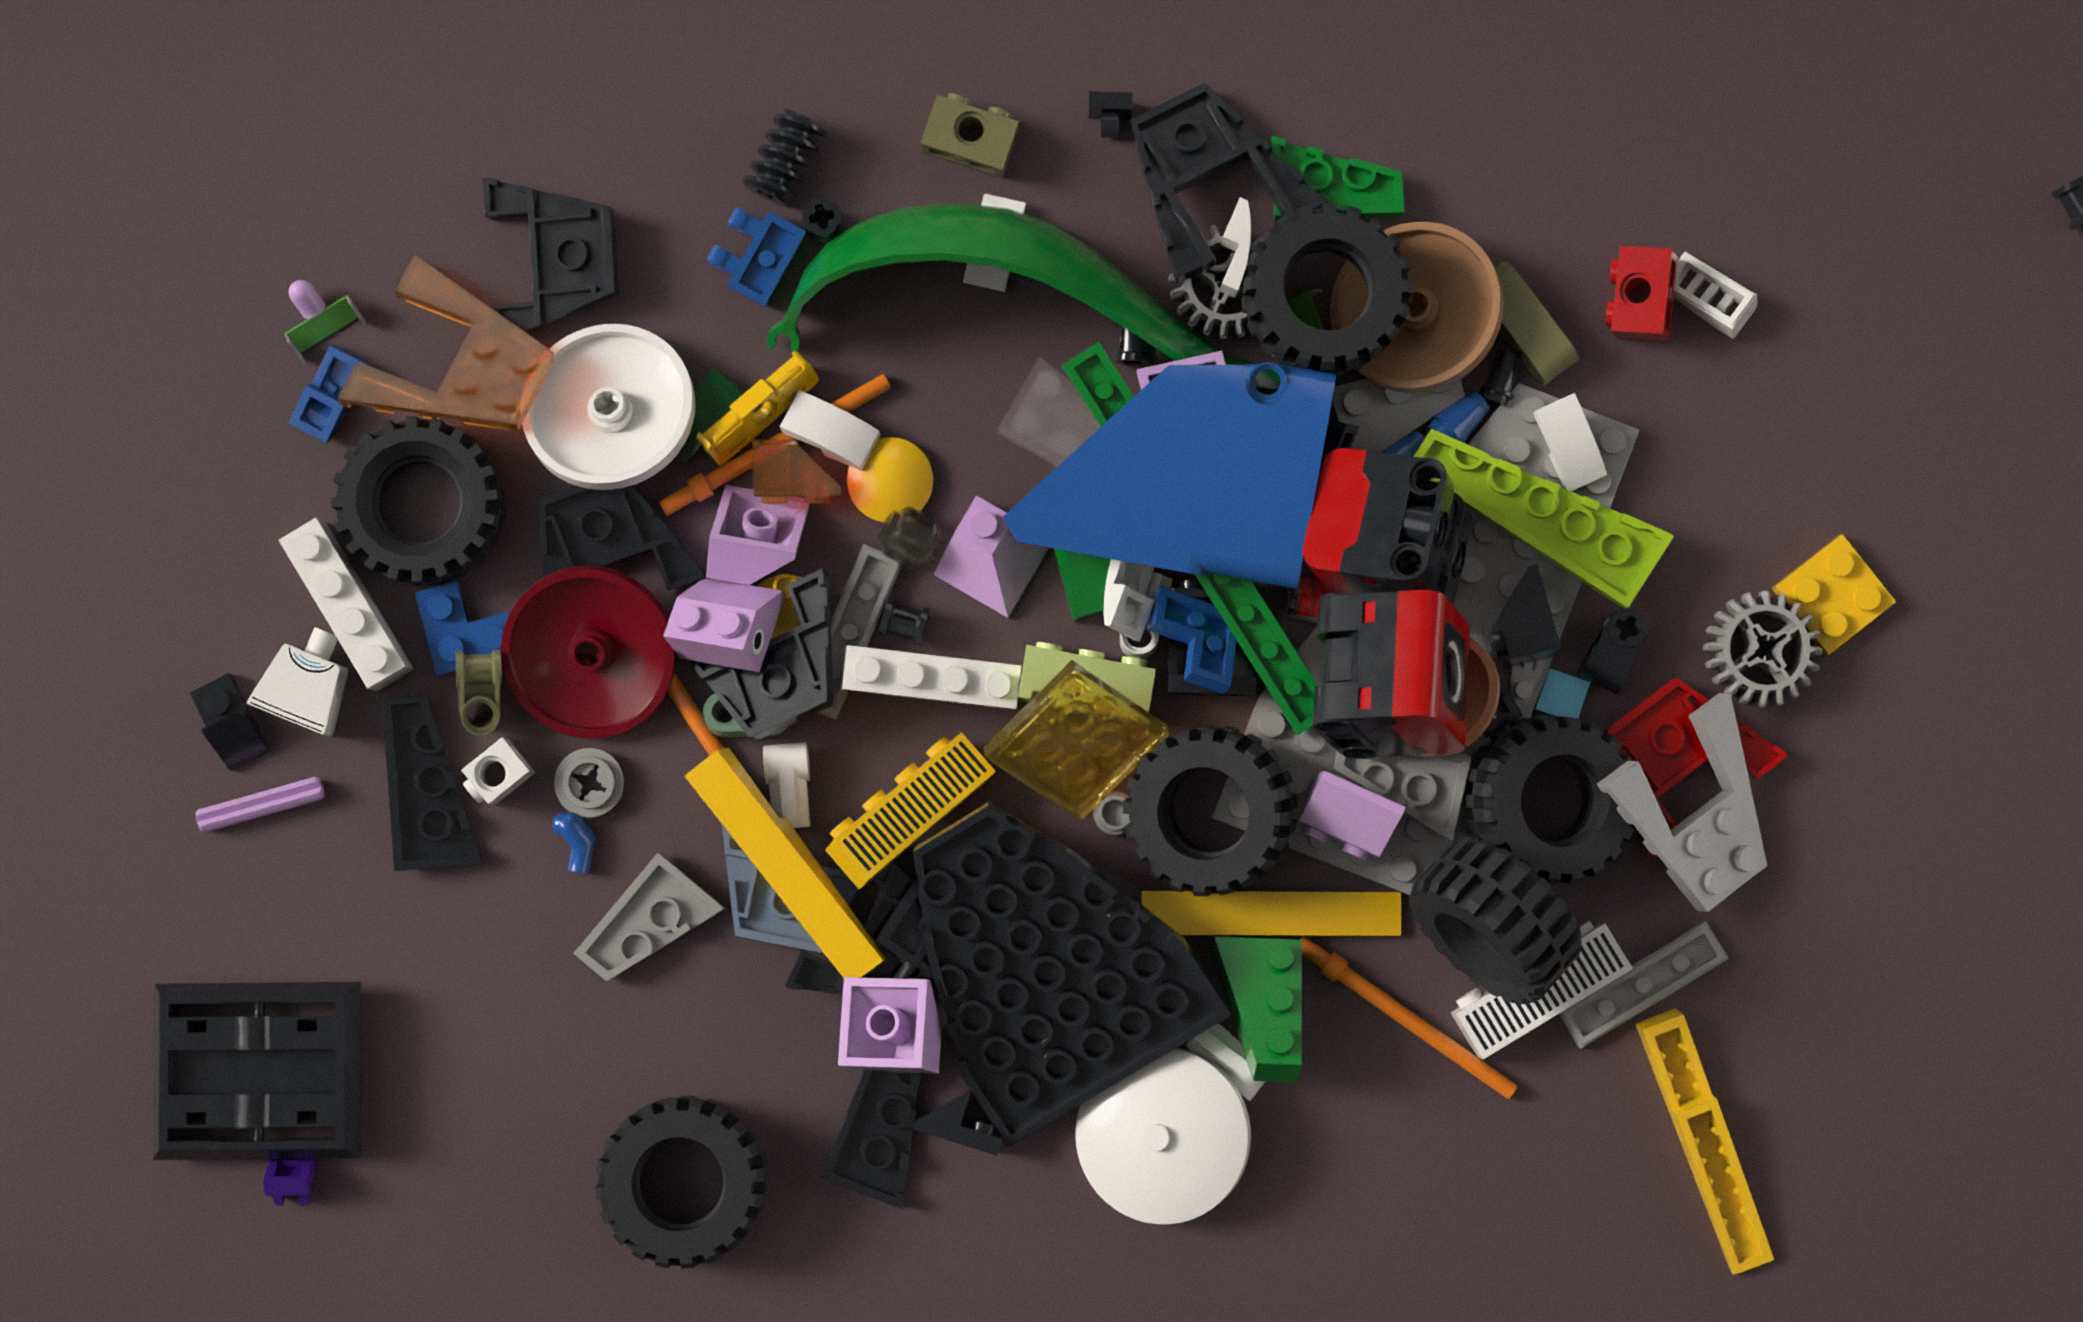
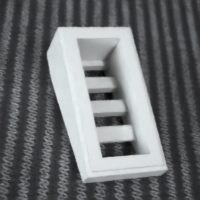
M1684 252L1678 260L1674 298L1717 330L1734 339L1757 308V295L1687 252ZM1693 270L1697 273L1686 289L1681 288L1679 285L1689 271ZM1705 280L1708 281L1710 285L1701 298L1696 297L1695 293ZM1721 291L1725 295L1714 308L1710 303L1718 292ZM1735 301L1739 305L1729 317L1725 313Z

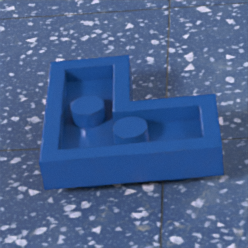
M457 581L415 592L436 676L441 677L456 673V650H463L465 655L491 654L493 649H500L501 652L503 629L510 611L470 622L461 586Z
M1159 587L1153 595L1154 604L1151 610L1149 631L1188 644L1184 681L1224 694L1230 688L1236 647L1235 637L1213 604Z

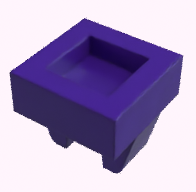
M270 1159L263 1180L265 1196H271L277 1206H283L286 1196L299 1195L300 1205H307L312 1193L317 1170L316 1159Z

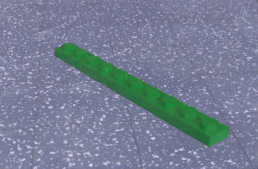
M1100 342L1095 343L1061 365L1100 427L1134 397ZM1207 573V575L1194 574L1295 733L1300 735L1312 727L1314 687L1317 683L1252 581Z

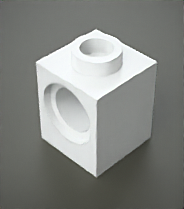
M504 737L500 738L461 770L468 778L463 785L478 803L485 800L490 805L499 803L536 773L512 742ZM500 762L505 768V778L501 784L492 787L485 779V771L490 764Z

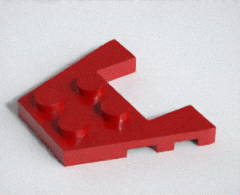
M1677 677L1669 680L1604 730L1606 735H1613L1622 744L1621 749L1618 751L1619 754L1629 755L1632 761L1640 763L1670 830L1677 824L1660 803L1658 797L1708 760L1689 715L1708 702L1709 699ZM1737 721L1747 772L1753 780H1758L1787 758L1788 755L1778 746L1772 745L1759 736L1756 731ZM1645 846L1646 852L1651 859L1658 856L1651 854Z

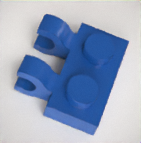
M736 207L728 220V226L745 236L753 238L742 259L714 245L707 261L712 267L732 276L727 284V288L766 308L807 235V231L768 211L762 222Z

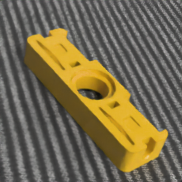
M793 351L791 353L793 357L765 381L761 378L729 406L731 410L703 434L699 432L696 439L718 465L725 464L790 408L799 390L807 393L818 383V375L811 364L798 351ZM762 404V406L756 412H754V410Z

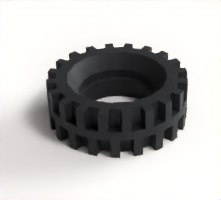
M407 416L406 421L394 423L389 420L381 423L383 428L373 434H370L368 431L359 437L362 443L353 452L349 449L343 456L347 462L342 473L336 472L333 480L338 486L336 497H331V507L337 512L338 522L335 523L338 533L342 534L348 544L346 545L347 549L372 571L393 581L396 580L412 586L430 583L433 585L445 584L444 580L454 576L460 578L468 573L467 568L476 561L481 563L487 557L484 552L492 541L496 543L500 533L497 532L500 518L505 519L506 509L502 507V494H505L503 483L498 478L497 467L494 461L465 432L435 418H432V420H422L417 416ZM412 464H432L444 469L454 479L460 493V510L454 524L441 537L429 542H410L398 537L387 526L382 514V494L387 482L400 469Z

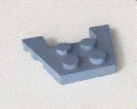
M722 825L735 938L821 954L823 951ZM821 866L849 906L858 890L857 886L841 868L833 869Z

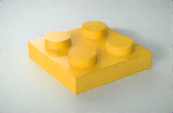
M1843 534L1837 536L1771 588L1776 595L1780 593L1786 595L1785 606L1787 608L1794 602H1799L1802 605L1796 615L1799 619L1808 614L1812 615L1813 621L1805 625L1807 632L1813 630L1820 631L1821 636L1813 639V642L1823 649L1825 656L1831 654L1896 603L1895 599Z

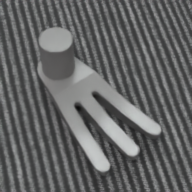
M1547 659L1539 660L1534 671L1531 670L1533 662L1524 664L1523 668L1520 665L1512 667L1510 693L1516 701L1526 702L1532 697Z

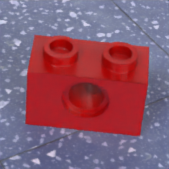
M1620 246L1619 258L1612 259L1610 282L1611 284H1616L1614 301H1608L1606 326L1611 327V332L1617 339L1669 342L1678 257L1672 248ZM1639 285L1651 287L1650 295L1644 302L1633 303L1630 301L1631 292L1635 287Z

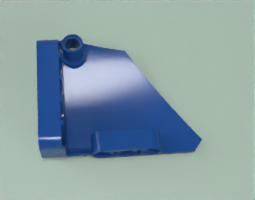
M1273 362L1250 365H1168L1003 517L1015 540L1021 543L1197 575L1211 573L1297 589L1303 562V544L1309 518L1312 514L1336 374ZM1264 369L1274 370L1280 377V386L1272 394H1263L1255 386L1256 375Z

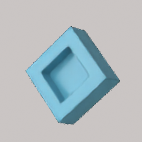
M1549 668L1533 710L1550 716L1579 718L1590 682Z

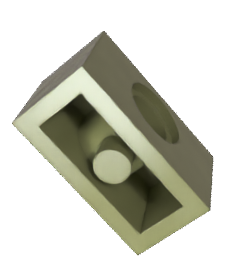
M949 93L947 98L936 95L920 143L922 153L1003 179L1019 132V121L1012 119V113L998 107H989L988 111L973 107V102L970 99L958 94ZM969 124H975L983 130L982 137L974 142L963 140L959 133L964 126Z

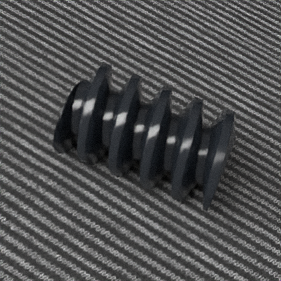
M783 109L786 114H777L773 118V123L779 130L770 129L766 133V139L772 145H761L758 149V153L765 161L754 160L750 165L757 176L748 175L743 179V184L747 189L780 206H785L781 201L783 196L792 198L797 196V193L788 185L789 182L803 183L805 180L796 170L797 166H812V162L804 155L805 150L819 152L820 150L818 145L811 139L812 136L826 137L827 132L819 124L789 109Z

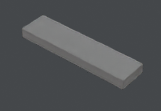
M865 544L862 546L831 619L833 706L818 713L834 720L838 719L849 691L840 690L845 646H869L904 563L899 558Z
M1703 921L1631 965L1632 970L1562 1011L1558 1016L1577 1047L1581 1049L1729 958L1708 923Z

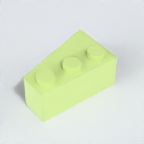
M1037 642L1036 646L1026 645L1018 702L1146 723L1148 721L1156 669L1147 668L1148 660L1122 656V661L1116 662L1105 660V653L1079 649V654L1063 652L1060 645Z

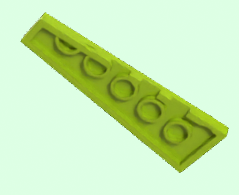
M1434 429L1428 432L1413 455L1414 457L1433 458L1441 462L1454 484V492L1463 499L1468 508L1623 609L1629 608L1674 537L1669 532L1628 514H1621L1605 507L1596 500L1580 496L1560 487L1561 485L1532 475L1521 470L1516 465L1491 457L1482 450ZM1433 478L1428 481L1440 482V479Z

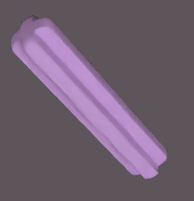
M312 777L198 809L196 811V820L202 832H209L322 800L325 797V791L320 778Z

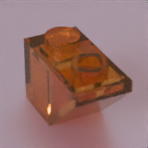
M795 439L751 440L752 493L754 497H762V503L784 504L788 503V497L805 496L806 503L823 504L830 503L831 496H841V486L838 481Z

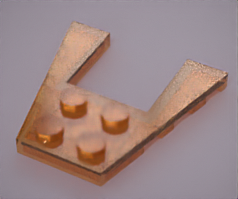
M414 255L395 289L396 297L471 327L437 392L357 361L338 396L339 404L344 407H351V404L373 407L374 411L393 414L395 410L418 413L421 418L438 420L439 417L460 419L462 424L518 432L555 361L554 352Z

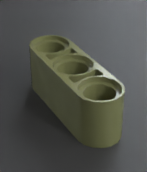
M1503 261L1495 267L1501 282L1504 301L1499 333L1514 353L1523 358L1522 363L1539 384L1545 386L1578 362V353L1515 268L1507 261Z

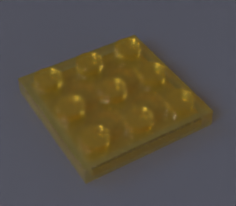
M1071 660L983 747L987 760L1079 820H1082L1138 766L1137 763L1145 754L1155 749L1154 745L1167 738L1170 734L1164 722Z

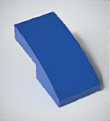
M329 345L312 384L305 386L289 424L325 443L330 442L352 406L373 364L337 345Z

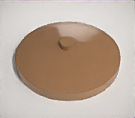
M1410 222L1392 226L1383 230V232L1387 236L1394 234L1400 242L1398 247L1400 255L1407 256L1410 270L1407 273L1408 280L1412 281V295L1408 302L1410 309L1399 333L1387 349L1377 359L1374 358L1365 367L1357 370V372L1370 382L1392 391L1404 393L1433 391L1448 386L1470 373L1484 359L1493 346L1503 317L1504 301L1502 286L1497 271L1487 254L1473 239L1463 232L1434 222ZM1348 260L1341 268L1332 290L1330 300L1332 330L1344 328L1354 322L1363 311L1366 303L1367 287L1364 278L1359 270Z

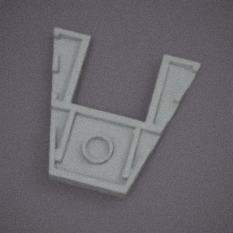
M1718 693L1691 713L1689 718L1723 791L1670 830L1638 761L1625 762L1597 783L1599 789L1603 793H1608L1618 805L1616 810L1626 823L1633 824L1645 840L1642 843L1650 853L1658 855L1667 866L1668 870L1666 873L1697 911L1709 912L1767 866L1732 697L1730 694Z

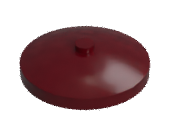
M590 565L557 570L541 578L528 588L516 602L506 620L501 639V660L507 683L521 706L537 721L554 731L568 736L587 739L611 737L626 732L639 725L653 713L671 685L676 667L677 653L663 637L669 618L655 596L638 581L624 573Z

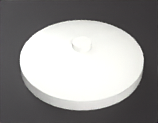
M602 324L587 327L555 343L533 367L526 381L521 399L523 430L531 448L541 463L558 478L579 487L595 490H612L632 486L661 471L674 459L685 444L695 415L693 384L680 356L659 336L645 329L625 324Z
M1182 1048L1172 1050L1082 1103L1077 1115V1153L1089 1183L1097 1194L1115 1210L1145 1223H1181L1197 1218L1212 1210L1238 1184L1250 1153L1251 1127L1249 1115L1237 1087L1229 1076L1212 1061Z

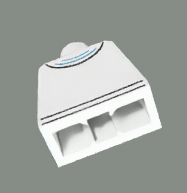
M314 627L305 651L285 643L250 695L247 704L320 734L332 737L348 675V668L329 661L338 641L336 635Z

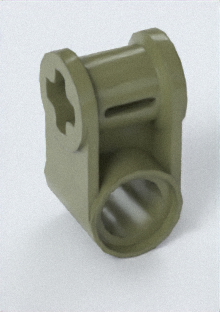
M493 649L491 654L467 655L464 654L463 650H456V687L458 689V706L462 725L474 735L489 734L495 730L500 720V688L502 685L500 649ZM475 703H485L490 706L491 713L485 720L474 721L467 715L469 708Z

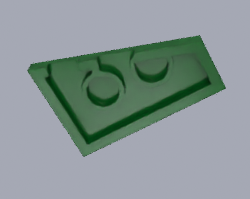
M1271 135L1270 145L1272 146V151L1288 166L1290 164L1294 166L1305 177L1304 181L1318 195L1322 193L1328 199V203H1336L1337 209L1347 211L1349 206L1361 209L1360 216L1366 219H1372L1373 216L1377 219L1403 218L1404 196L1401 171L1355 158L1350 160L1325 154L1322 149L1308 146V149L1286 143V139ZM1273 202L1275 222L1283 216Z

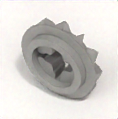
M583 748L570 753L562 760L555 774L554 787L560 803L569 812H574L581 817L593 818L610 812L622 798L625 779L619 763L610 754L596 748ZM598 765L596 780L602 784V787L607 789L605 792L602 790H591L582 801L584 785L579 783V780L574 778L573 775L575 773L579 776H589Z

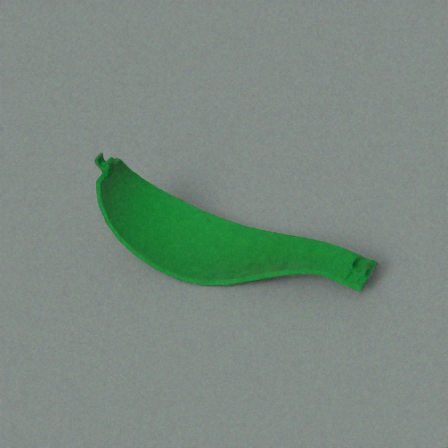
M962 202L903 207L861 221L828 242L804 270L782 321L770 328L767 336L768 348L774 349L777 335L787 334L791 338V351H797L801 341L798 316L803 305L826 284L854 271L893 263L946 260L995 266L1041 281L1084 302L1175 361L1222 351L1180 322L1096 250L1054 224L1010 208ZM1223 352L1226 365L1260 364ZM1271 369L1260 371L1255 377L1256 389L1263 394L1276 392L1280 386L1279 375Z

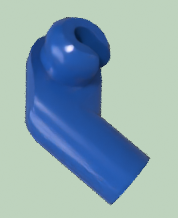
M574 812L559 813L554 818L552 826L554 832L557 835H562L572 848L568 871L589 874L596 841L594 832L580 815Z

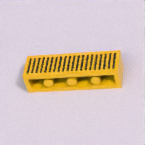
M962 732L951 741L946 736L942 737L927 750L926 754L930 757L927 762L919 768L914 762L911 763L894 778L898 784L896 788L887 795L882 789L879 790L862 805L866 811L865 814L855 822L850 816L847 817L829 833L834 840L825 851L859 890L986 783L996 772Z

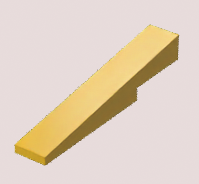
M730 748L715 751L684 776L843 978H862L886 960L787 818L778 817Z
M1141 891V904L1180 935L1401 936V892L1234 891L1233 893L1221 896L1216 893L1203 897L1194 896L1193 891H1184L1182 893L1178 891Z
M1674 1008L1635 1023L1731 1273L1736 1275L1773 1261L1772 1251L1717 1098L1712 1095L1684 1014Z

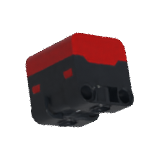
M1338 448L1331 451L1322 463L1312 514L1309 518L1303 544V557L1328 594L1438 590L1454 605L1460 576L1465 565L1472 517L1463 499L1454 492V484L1444 465L1438 460L1351 448ZM1433 478H1438V479H1440V482L1428 481V480L1433 479ZM1455 509H1458L1457 514L1453 517Z
M1431 590L1359 594L1329 593L1322 595L1319 598L1317 637L1326 648L1324 683L1314 687L1313 729L1341 755L1353 759L1463 752L1466 741L1470 624L1444 594Z

